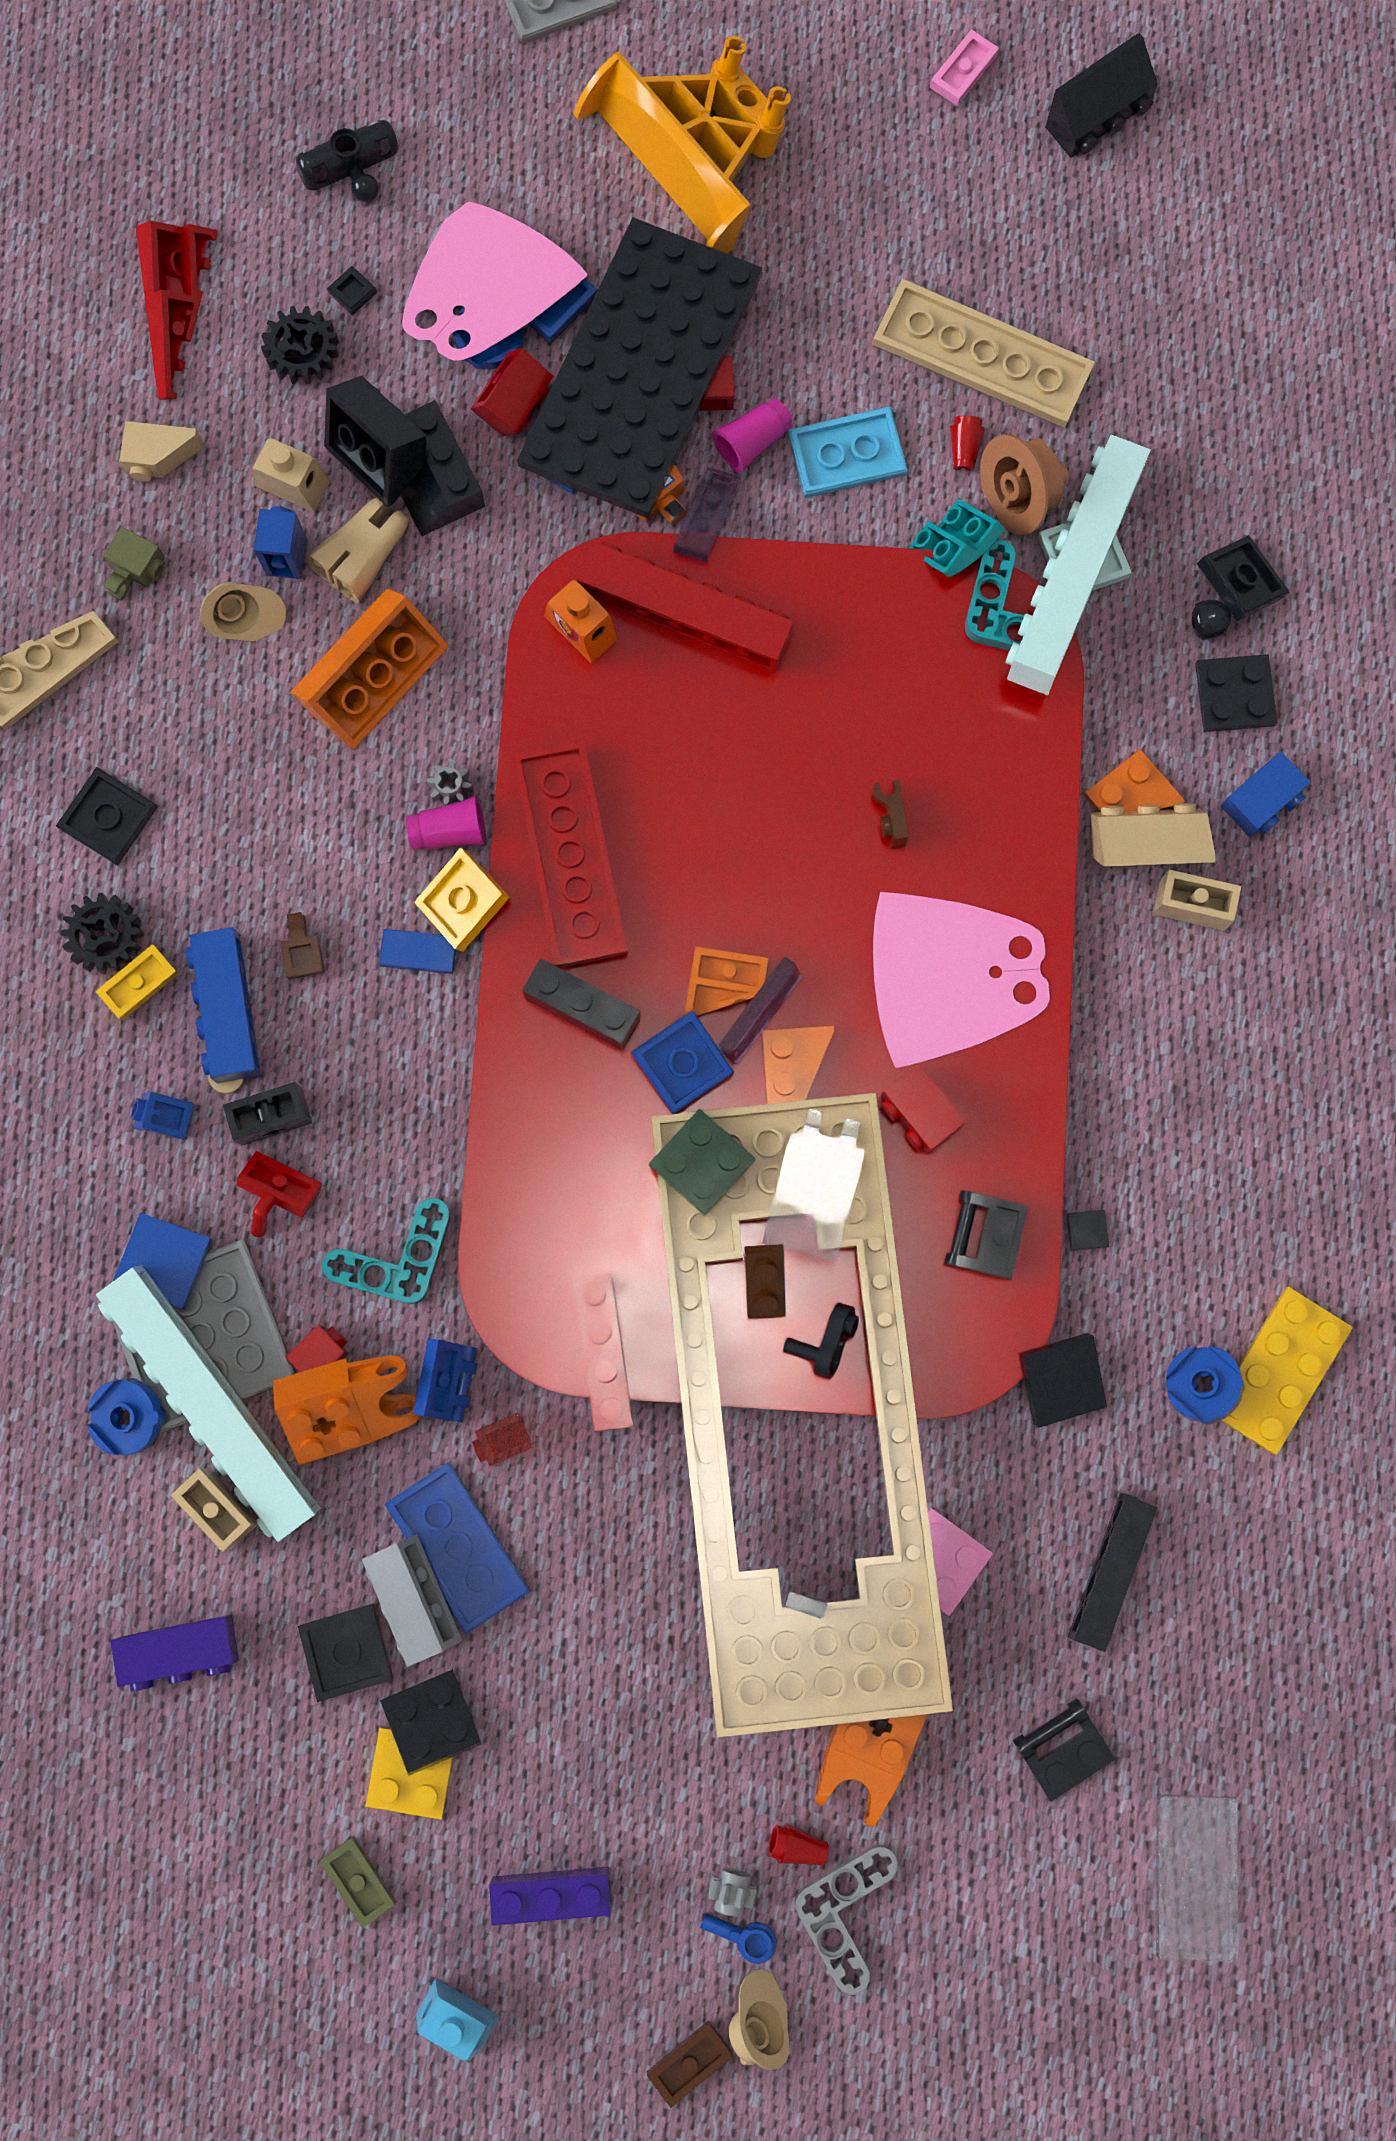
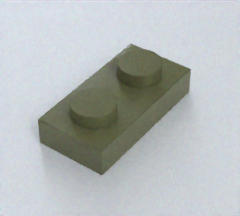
M354 1836L319 1861L362 1928L397 1903Z

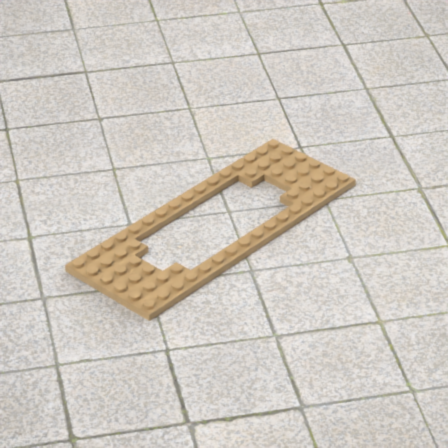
M876 1093L703 1111L756 1158V1161L706 1216L700 1213L658 1175L717 1738L951 1712L953 1707ZM696 1112L652 1117L656 1155ZM814 1214L818 1251L856 1247L893 1555L854 1559L859 1599L825 1602L828 1605L825 1615L821 1619L782 1607L778 1568L740 1572L738 1568L705 1264L743 1260L739 1222Z

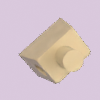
M273 438L267 439L253 466L254 486L314 513L330 484L329 479L315 458ZM306 480L311 481L308 487H306Z

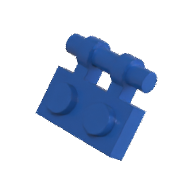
M428 1338L413 1414L463 1423L465 1408H469L471 1397H468L472 1374L476 1375L478 1363H474L477 1348Z

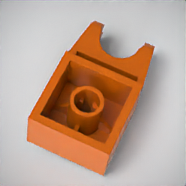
M387 1355L348 1363L347 1358L273 1380L275 1412L298 1465L370 1444L413 1425L421 1417L420 1415L413 1414L416 1396L386 1394V1392L400 1384L408 1375L404 1359L395 1355ZM398 1368L391 1374L380 1376L386 1369ZM407 1407H413V1409L407 1414L395 1415L396 1412L399 1410H402Z
M927 1714L885 1719L888 1726L886 1729L880 1728L879 1732L873 1731L874 1726L870 1724V1721L835 1724L827 1741L814 1803L824 1806L827 1798L833 1793L837 1785L845 1780H857L863 1783L868 1790L864 1822L867 1826L874 1827L904 1776Z

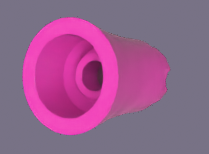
M773 398L766 404H760L735 421L713 430V442L718 453L735 472L742 473L755 458L781 439L784 433L793 427V418L787 407L778 398Z
M477 795L457 803L422 810L419 814L406 816V828L411 849L426 848L427 850L446 847L487 845L484 815Z

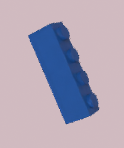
M233 927L189 935L191 947L186 948V958L189 968L195 971L196 982L191 983V993L194 1003L200 1005L201 1017L196 1018V1027L200 1040L205 1039L206 1053L201 1054L205 1075H210V1078L216 1083L262 1077L240 935Z

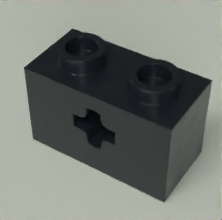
M295 1082L223 1104L232 1139L241 1146L312 1124L303 1090Z

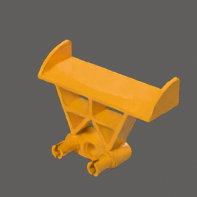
M738 36L726 38L721 57L713 62L709 74L641 77L619 51L614 53L598 69L579 97L573 115L577 120H581L598 111L708 240L706 246L727 254L734 248L751 206L732 182L751 153L759 158H768L774 154L785 127L783 116L791 100L790 93L785 96L787 90L776 86L770 89L768 99L739 66L747 45L745 42L741 45L743 39ZM711 108L717 113L718 116H709Z

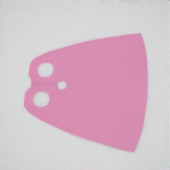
M468 201L444 220L430 245L407 299L402 326L404 331L415 339L430 340L435 343L437 351L453 361L464 360L483 352L524 327L577 286L588 274L567 252L539 232L499 211ZM461 305L465 308V312L459 316L454 315V307ZM423 310H432L437 315L436 323L427 329L418 327L415 322L417 314ZM457 330H465L471 337L469 344L461 349L452 348L448 342L450 335Z
M880 892L873 935L874 983L880 1023L886 1046L895 1068L920 1063L975 1046L1018 1027L1040 1014L1047 1007L1050 999L1048 981L1042 976L1040 970L1041 961L1046 955L1044 938L1041 932L1019 919L968 904L915 895ZM1023 936L1031 942L1032 952L1027 958L1016 959L1010 954L1009 943L1014 937ZM992 966H999L1002 971L1006 972H1002L999 978H992L989 974V969ZM1027 981L1033 984L1036 989V998L1033 1002L1020 1004L1014 999L1013 989L1019 982Z

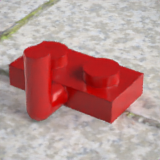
M255 1151L237 1177L236 1186L261 1197L253 1209L251 1234L255 1237L265 1235L268 1214L274 1205L303 1218L320 1193L322 1183Z

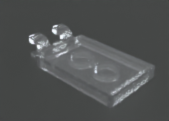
M809 1108L802 1134L790 1133L762 1243L769 1245L783 1244L784 1249L836 1262L865 1152L864 1150L854 1148L860 1121L845 1118L840 1139L821 1135L818 1132L823 1112Z

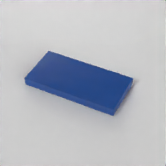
M447 1462L385 1503L386 1508L406 1539L416 1534L418 1535L445 1601L465 1634L531 1591L450 1462Z

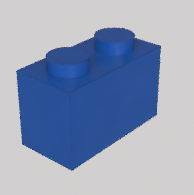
M280 506L272 507L271 510L259 509L254 552L266 576L302 579L307 538L296 512Z
M1280 751L1235 790L1220 807L1249 837H1252L1258 830L1264 835L1280 821L1275 816L1284 807L1289 812L1292 811L1306 798L1302 791L1311 782Z

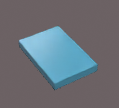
M891 406L788 430L805 498L908 474Z

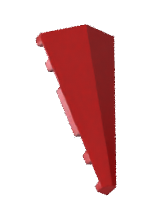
M150 220L135 227L158 399L170 400L177 398V393L172 391L174 372L183 371L185 361L178 359L182 341H191L203 291L197 288L200 270H208L211 262L210 259L204 257L207 241L216 240L217 230L192 224L180 227Z

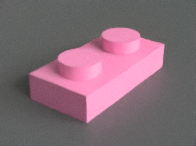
M971 29L931 79L930 88L958 107L996 59L999 47Z

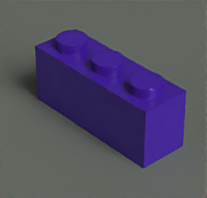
M232 1614L121 1636L110 1640L117 1687L130 1685L131 1692L154 1687L153 1680L168 1677L169 1684L192 1679L191 1672L206 1669L207 1676L230 1672L229 1664L239 1661Z
M609 1866L493 1876L489 1883L492 1926L610 1916Z

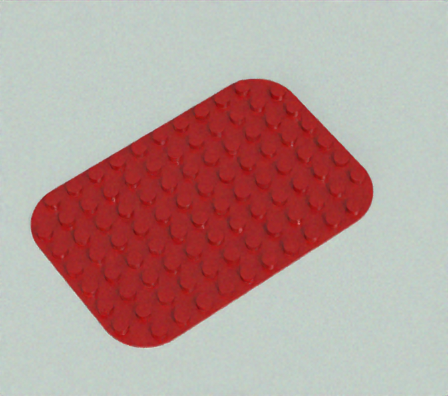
M624 532L592 539L565 552L539 574L523 596L514 615L507 647L489 875L510 898L486 924L484 929L458 1247V1275L464 1305L478 1335L489 1350L504 1365L527 1381L557 1393L590 1398L573 1278L611 1272L630 1400L682 1404L658 1174L649 1167L650 1161L656 1156L652 1117L672 1114L630 1052L684 1016L695 946L766 957L769 960L763 995L697 1016L734 1070V1073L675 1114L696 1112L699 1108L702 1111L767 1104L762 1030L834 1026L833 1036L806 1100L876 1093L916 1419L954 1417L991 1403L1013 1388L1024 1377L1019 1353L1046 1345L1054 1325L1060 1289L1084 666L1081 649L1074 632L1048 695L1007 680L1011 665L1006 664L1005 661L1009 651L976 643L965 632V621L982 555L959 573L948 577L923 561L925 555L933 559L934 550L656 532ZM591 541L601 545L603 542H608L620 548L622 553L634 558L635 556L646 557L653 561L656 567L666 571L669 569L681 571L688 576L689 580L701 585L703 582L711 583L719 587L722 593L731 597H746L752 600L756 607L766 611L770 609L779 610L785 613L789 620L794 621L792 636L777 671L774 672L597 601L609 613L618 641L591 664L545 618L546 606L573 579L575 580ZM994 558L991 573L998 574L1002 561ZM1013 567L1003 611L1024 616L1027 613L1033 616L1036 607L1030 606L1037 586L1040 584L1023 571ZM986 583L980 587V592L984 598L993 600L1000 596V590L995 584ZM983 608L979 621L976 623L978 625L977 630L980 632H984L986 627H990L986 625L989 610ZM1013 625L1007 629L1008 637L1015 642H1020L1023 639V636L1018 634L1020 626ZM598 630L595 631L592 639L600 634ZM582 740L585 741L628 954L562 967L560 969L640 1011L641 1019L623 1051L526 1000L522 990L540 958L553 965L554 960L512 754ZM899 780L902 787L901 802L903 801L909 838L905 847L891 849L890 839L883 838L880 817L885 816L886 809L874 800L873 788L875 783H879L881 792L889 796L894 793L893 781ZM880 892L953 901L1010 916L1038 929L1043 935L1046 955L1041 961L1040 970L1042 976L1048 981L1050 999L1047 1007L1040 1014L1026 1023L985 1042L919 1063L966 1121L959 1130L929 1154L923 1148L917 1151L907 1140L904 1133L908 1130L899 1119L895 1122L892 1121L881 1107V1104L884 1102L880 1097L882 1092L918 1063L895 1068L887 1049L880 1023L873 968L874 922ZM1023 936L1014 937L1009 943L1010 954L1016 959L1027 958L1032 952L1031 942ZM992 966L989 969V974L992 978H999L1002 972H1006L1002 971L999 966ZM1027 981L1016 984L1013 989L1014 999L1020 1004L1033 1002L1036 998V989L1033 984ZM962 1190L1028 1206L1012 1280H1005L944 1264L946 1253H950L962 1205L958 1202ZM976 1207L965 1254L966 1257L976 1259L987 1209ZM814 1214L739 1222L743 1260L705 1264L721 1406L876 1416L856 1247L818 1251ZM783 1244L786 1316L748 1318L745 1246ZM841 1302L855 1308V1315L859 1316V1325L854 1337L847 1338L835 1375L832 1379H827L815 1375V1362L783 1351L788 1337L820 1348L830 1315L835 1305Z

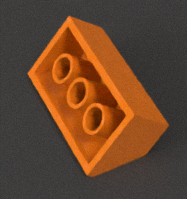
M387 588L290 693L311 715L354 750L445 652L449 645L406 596Z

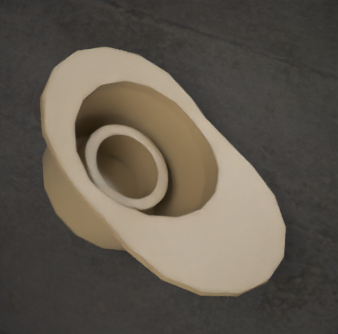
M226 582L214 587L204 597L200 609L201 622L206 631L214 637L257 641L283 628L286 620V607L281 597L271 589Z
M764 1969L753 1970L745 1976L740 1986L739 2011L733 2016L729 2025V2039L735 2053L740 2057L742 2065L757 2063L760 2067L768 2070L782 2067L786 2063L790 2052L787 2004L774 1975Z

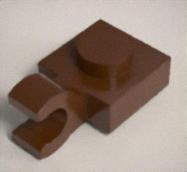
M899 780L893 781L894 793L889 796L881 792L879 783H875L873 788L874 800L886 809L885 816L880 817L883 838L890 839L891 849L905 847L909 838L903 801L901 802L902 787Z
M302 912L288 914L287 922L291 940L280 942L286 977L290 980L325 973L319 937L317 935L307 937L305 916L302 915Z

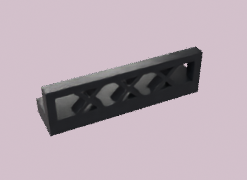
M1126 1493L1119 1494L1067 1637L1100 1651H1106L1158 1507L1138 1500L1137 1497Z

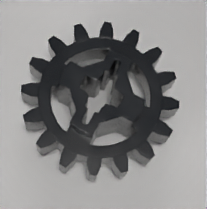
M291 306L290 315L285 316L281 311L277 312L279 321L276 323L268 320L267 325L270 332H264L261 335L265 344L261 346L264 357L267 358L266 362L269 369H276L278 378L281 380L289 374L292 384H296L299 377H303L306 384H310L311 375L313 374L319 379L324 378L322 369L325 367L332 370L334 366L331 358L339 357L336 346L339 344L337 333L334 332L331 320L325 321L321 311L316 312L312 316L309 306H305L302 313H297L296 308ZM294 338H296L298 342H301V344L306 347L307 351H305L302 346H299L297 343H295ZM322 347L321 351L316 356L317 349Z
M98 893L96 902H93L88 896H84L85 906L80 908L73 904L71 908L75 915L73 917H63V920L69 924V929L61 930L60 935L65 939H69V941L62 947L68 953L74 952L70 959L77 965L83 962L82 968L88 972H91L95 965L97 971L101 974H106L108 965H111L116 971H120L119 961L124 959L130 963L133 959L129 952L131 950H141V947L134 942L135 938L144 936L142 930L134 927L141 922V919L136 914L130 915L134 908L128 903L121 905V899L116 895H113L109 902L103 893ZM119 916L123 920L125 934L121 933L117 927ZM90 929L95 931H104L106 929L114 937L108 935L106 937L101 935L96 937ZM79 933L83 934L86 940L83 946L86 948L85 951L80 944ZM118 948L114 952L105 955L107 951Z

